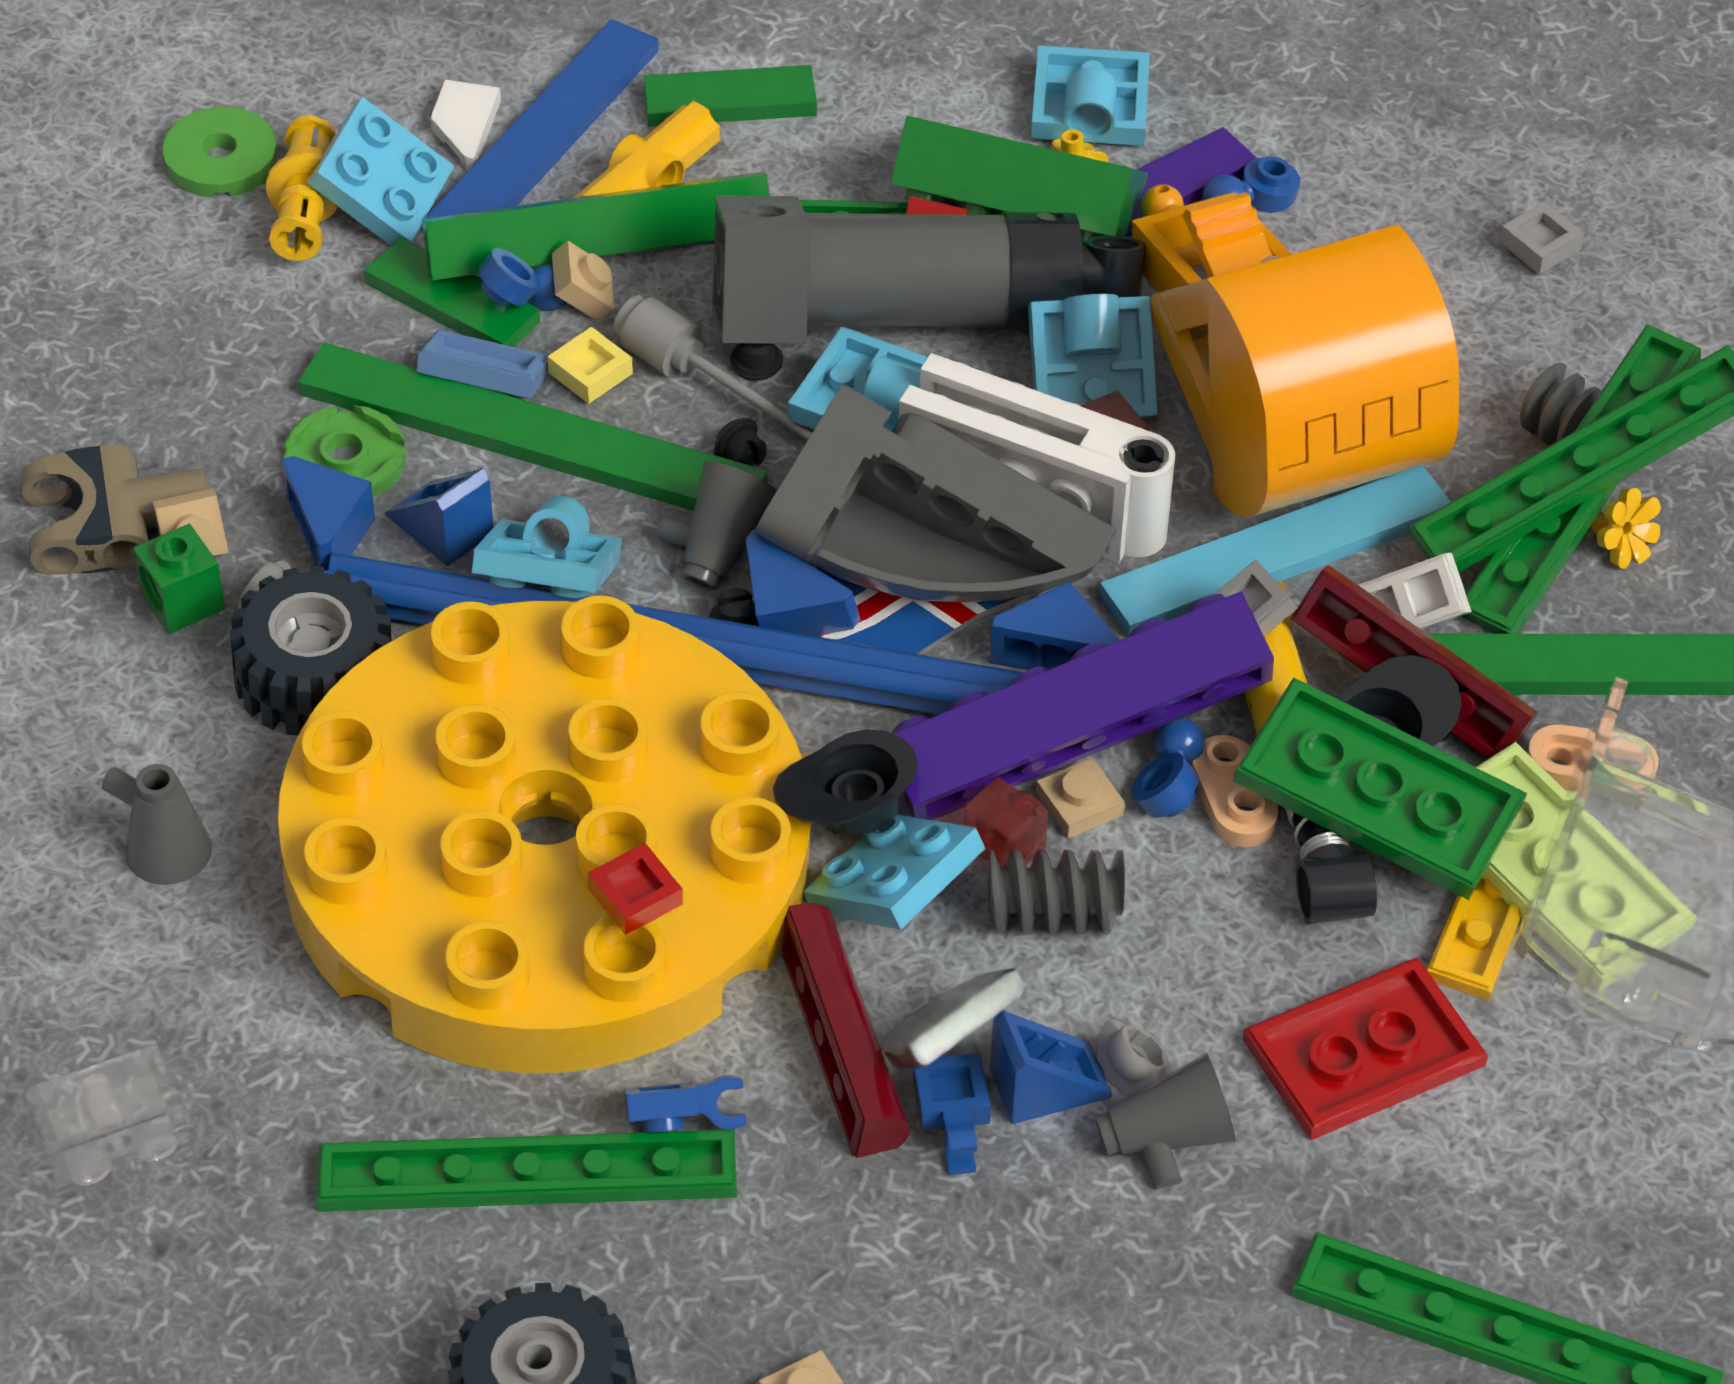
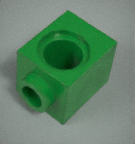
M190 523L133 548L141 595L168 634L225 610L219 564Z

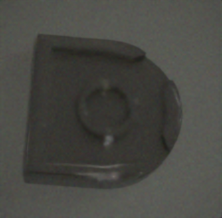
M1015 968L987 972L975 976L941 994L902 1021L882 1040L880 1049L895 1069L926 1067L1025 994L1024 990L1027 987Z

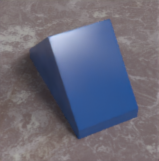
M295 456L281 459L288 503L315 565L324 567V571L329 569L330 555L332 553L352 555L375 521L371 481Z
M482 468L433 480L384 513L440 561L449 566L475 548L493 529L490 479Z
M754 529L746 537L755 611L760 627L812 636L854 629L861 619L853 592L799 557L756 534Z
M1067 582L994 617L990 663L1023 670L1036 667H1045L1047 670L1069 662L1072 655L1085 646L1099 642L1105 643L1108 646L1118 642L1119 639L1070 582Z
M1004 1010L993 1018L990 1073L1012 1124L1106 1100L1112 1096L1089 1042Z

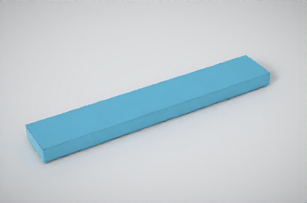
M1424 466L1387 476L1100 582L1099 596L1126 635L1130 637L1132 630L1146 621L1163 618L1167 622L1189 613L1192 605L1216 593L1218 589L1222 588L1255 559L1276 582L1283 581L1410 533V525L1449 504L1451 501Z

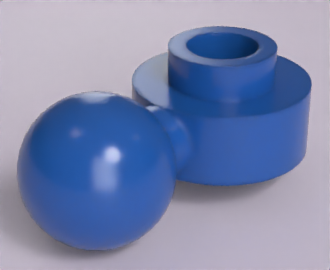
M1274 156L1257 158L1246 165L1242 180L1232 175H1219L1212 178L1203 189L1202 201L1232 192L1235 194L1246 192L1250 195L1251 206L1255 209L1268 213L1280 212L1289 208L1294 203L1300 186V176L1288 162Z
M494 248L478 268V273L483 280L481 283L483 291L493 301L507 307L511 303L524 306L529 302L530 305L541 311H554L567 303L555 295L553 266L551 265L540 266L532 270L528 264L513 253L501 248Z
M1180 718L1158 728L1154 737V750L1158 758L1139 773L1132 785L1131 796L1150 817L1176 816L1186 810L1195 798V789L1199 782V776L1192 767V763L1203 753L1205 738L1199 726L1191 720Z

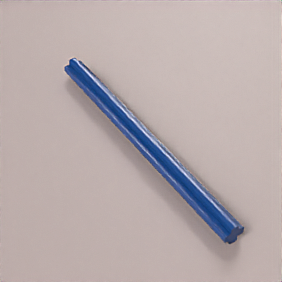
M332 553L330 555L329 569L324 571L327 574H334L337 569L350 573L352 583L362 579L372 587V596H381L386 604V615H390L391 620L419 625L433 622L437 615L445 608L461 602H480L492 606L526 601L577 602L587 598V596L581 598L562 597L552 593L551 590L530 586L520 588L501 587L492 584L489 579L340 553ZM628 604L635 613L667 623L693 635L718 650L744 670L756 684L903 710L940 715L952 710V705L960 698L978 691H984L987 695L1010 686L1012 680L1023 673Z

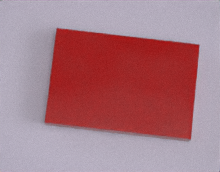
M1418 957L1245 1028L1242 1038L1310 1140H1314L1486 1066L1488 1054Z

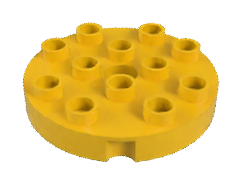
M591 596L577 602L526 601L492 606L480 602L453 604L441 611L433 622L403 634L377 649L353 667L328 691L313 710L299 733L285 767L279 795L278 811L285 895L292 922L305 951L320 974L340 997L363 995L381 1002L391 1013L392 1036L421 1051L459 1064L487 1070L517 1073H561L599 1068L632 1060L665 1048L695 1033L721 1016L722 993L725 984L733 977L744 972L754 970L768 971L779 955L786 912L789 906L802 904L804 897L803 891L806 887L809 863L811 823L802 822L786 814L775 802L773 785L778 774L791 764L801 760L802 757L796 740L782 714L766 693L744 670L721 652L693 635L662 621L635 613L628 604L617 598ZM537 817H557L572 822L578 827L576 836L567 841L557 844L540 845L522 840L517 825ZM646 843L683 888V905L624 935L589 891L588 872Z

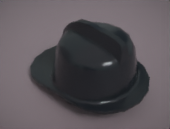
M1414 655L1392 657L1378 664L1335 697L1433 747L1442 741L1456 725L1462 705L1459 686L1449 671L1431 659Z
M866 729L846 733L829 742L820 750L791 764L778 774L773 785L775 802L786 814L802 822L821 825L824 829L835 834L875 832L888 825L899 812L903 792L912 784L917 772L918 763L915 751L903 738L887 731Z

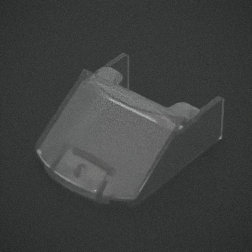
M1616 677L1585 737L1513 949L1522 959H1524L1528 951L1535 960L1555 976L1552 983L1554 988L1596 1015L1652 1039L1677 1046L1714 1051L1718 1043L1734 1044V811L1653 779L1656 759L1652 749L1637 736L1614 727L1629 682Z

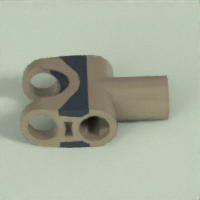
M100 445L73 449L33 461L21 474V489L25 501L34 507L62 504V506L72 508L76 512L66 519L53 522V526L43 528L33 535L29 541L30 561L36 570L45 575L96 573L136 567L133 548L149 541L147 530L158 529L152 501L206 490L207 484L204 468L139 477L137 459L134 453L127 447L120 445ZM44 478H58L62 480L61 483L51 488L42 489L34 486L36 482ZM64 547L71 550L68 554L60 557H51L42 553L48 548Z

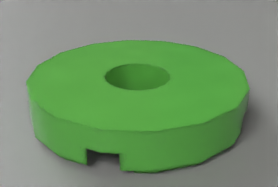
M218 106L197 110L178 120L166 133L162 146V154L168 177L180 189L200 197L214 198V193L229 192V197L244 194L263 184L268 177L270 169L277 163L278 146L272 126L260 115L242 108ZM216 147H228L234 150L231 154L223 157H213L206 154Z
M353 405L354 411L338 412V406L322 408L302 418L288 433L284 458L295 456L371 481L373 497L387 491L402 475L406 452L401 429L387 415L370 407ZM343 446L354 447L360 451L357 456L347 460H338L329 455L334 449Z

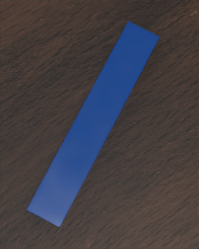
M610 19L424 219L517 206L659 52L658 38Z

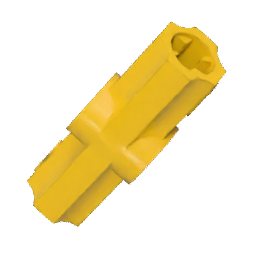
M692 101L688 106L682 105L646 137L642 138L637 134H630L625 137L612 153L608 169L574 198L682 183L685 170L720 141V126L710 115L709 109L695 101Z

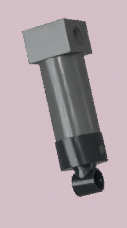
M715 196L712 312L722 343L806 344L807 326L999 327L1002 330H1029L1028 305L1030 302L1058 301L1089 294L1118 295V298L1140 297L1144 243L1140 240L1123 236H1097L1087 239L1086 245H1082L1080 224L1075 213L1002 212L1001 215L805 213L798 196Z

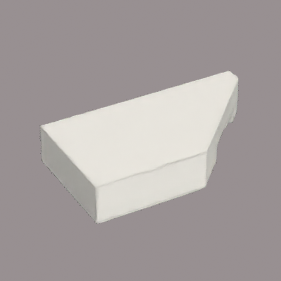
M445 80L431 115V128L443 144L447 143L460 158L461 165L469 171L479 161L500 105V88Z
M1444 553L1359 584L1364 590L1421 630L1472 612L1452 553Z

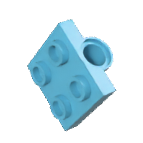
M1038 45L1031 139L1055 140L1061 138L1064 131L1074 129L1083 133L1084 142L1144 146L1150 53Z
M362 96L351 107L307 184L391 246L399 237L410 242L413 241L422 225V219L430 211L454 165Z
M1089 294L1058 301L1030 302L1028 314L1033 390L1078 404L1083 408L1117 420L1155 418L1158 416L1150 296L1118 298V295Z
M841 326L788 402V420L815 429L842 384H845L892 412L885 426L886 429L892 432L899 420V400L909 385L920 388V369L928 357Z
M554 496L546 500L530 517L527 523L501 519L475 547L472 573L490 576L489 581L501 587L520 588L526 586L527 582L551 586V592L558 596L568 598L586 597L588 592L596 593L618 565L622 538L589 533V516L585 508L573 498ZM545 518H555L565 524L569 531V541L558 542L551 539L544 530L543 520Z
M897 814L888 825L875 832L865 833L843 855L828 862L823 868L822 875L805 889L803 893L808 903L826 906L832 912L833 917L901 930L986 848L976 827Z

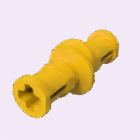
M312 115L299 116L287 126L285 142L289 151L284 158L278 160L270 169L266 180V194L271 205L277 210L278 219L271 226L269 241L272 249L279 256L292 261H304L316 256L321 249L323 238L319 223L332 216L338 207L307 184L336 134L335 128L329 121ZM317 128V143L312 147L313 129ZM296 229L294 246L290 248L288 245L290 233Z

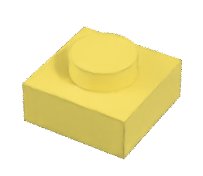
M592 326L547 356L548 373L588 404L633 374L632 357Z

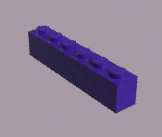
M1240 591L1228 597H1224L1223 594L1207 596L1192 605L1189 613L1167 622L1163 618L1146 621L1133 629L1128 638L1108 646L1102 642L1090 644L1074 653L1067 663L1047 670L1045 667L1029 669L1016 676L1012 680L1011 685L988 695L984 691L974 692L957 700L952 705V710L930 719L926 716H916L898 724L892 730V734L903 738L914 749L918 763L914 781L903 792V798L911 816L927 820L945 816L1272 681L1274 656L1243 592Z

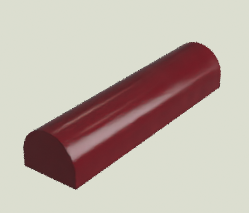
M1330 565L1321 570L1299 604L1298 609L1295 610L1290 620L1365 673L1392 657L1407 655L1431 659L1447 669L1459 686L1462 703L1457 723L1449 733L1487 760L1516 742L1518 744L1538 714L1532 707Z
M816 903L789 906L786 912L780 952L851 1154L859 1158L899 1148L907 1140L910 1134V1127L832 912L826 906Z

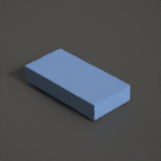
M436 330L418 353L416 372L531 399L546 378L548 360L546 354L448 331Z

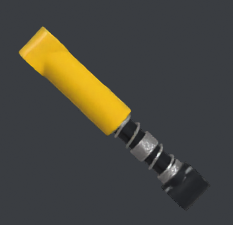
M1277 581L1281 588L1287 593L1284 583L1282 581ZM1289 615L1264 636L1274 656L1273 680L1244 692L1256 735L1260 732L1292 678L1294 677L1307 684L1292 635V620H1290L1292 615ZM1286 809L1289 823L1296 829L1294 833L1295 843L1301 849L1299 852L1300 860H1298L1296 866V888L1306 924L1374 916L1377 908V889L1372 863L1368 854L1365 851L1356 852L1350 846L1348 839L1342 838L1340 835Z

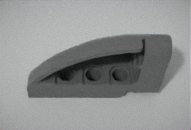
M842 384L755 529V533L841 580L882 593L916 600L943 602L1001 601L1047 591L1067 582H1076L1094 570L1117 529L922 416L904 413L891 432L885 426L892 412L845 384Z

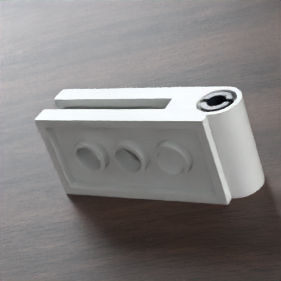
M933 353L929 355L920 369V388L909 385L899 400V418L904 413H912L932 421L1117 529L1102 555L1104 558L1120 563L1124 555L1146 557L1162 549L1167 540L1175 464V450L1167 439L1156 433L1083 408L1078 404L1055 398L1027 388L1022 384L974 369L964 363L955 362Z

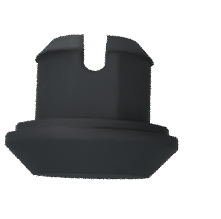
M738 343L730 357L732 369L739 376L750 380H763L776 375L782 368L784 361L782 351L775 344Z
M741 418L727 423L719 431L715 439L713 453L715 456L753 466V462L756 465H760L764 461L767 446L766 442L757 435V423L751 418Z
M732 588L722 592L717 598L718 604L712 608L709 614V618L759 626L755 604L752 601L753 595L746 589Z

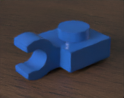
M981 1053L913 1059V1082L921 1129L942 1128L949 1175L975 1173L976 1164L973 1152L977 1151V1140L974 1125L990 1124L991 1111Z
M723 1075L705 1083L693 1084L692 1082L626 1088L624 1089L628 1121H642L643 1132H662L684 1128L683 1117L696 1116L698 1113L706 1115L713 1124L720 1128H740L747 1124L746 1115L744 1113H722L718 1109L717 1100L725 1090L743 1088V1080L735 1075Z

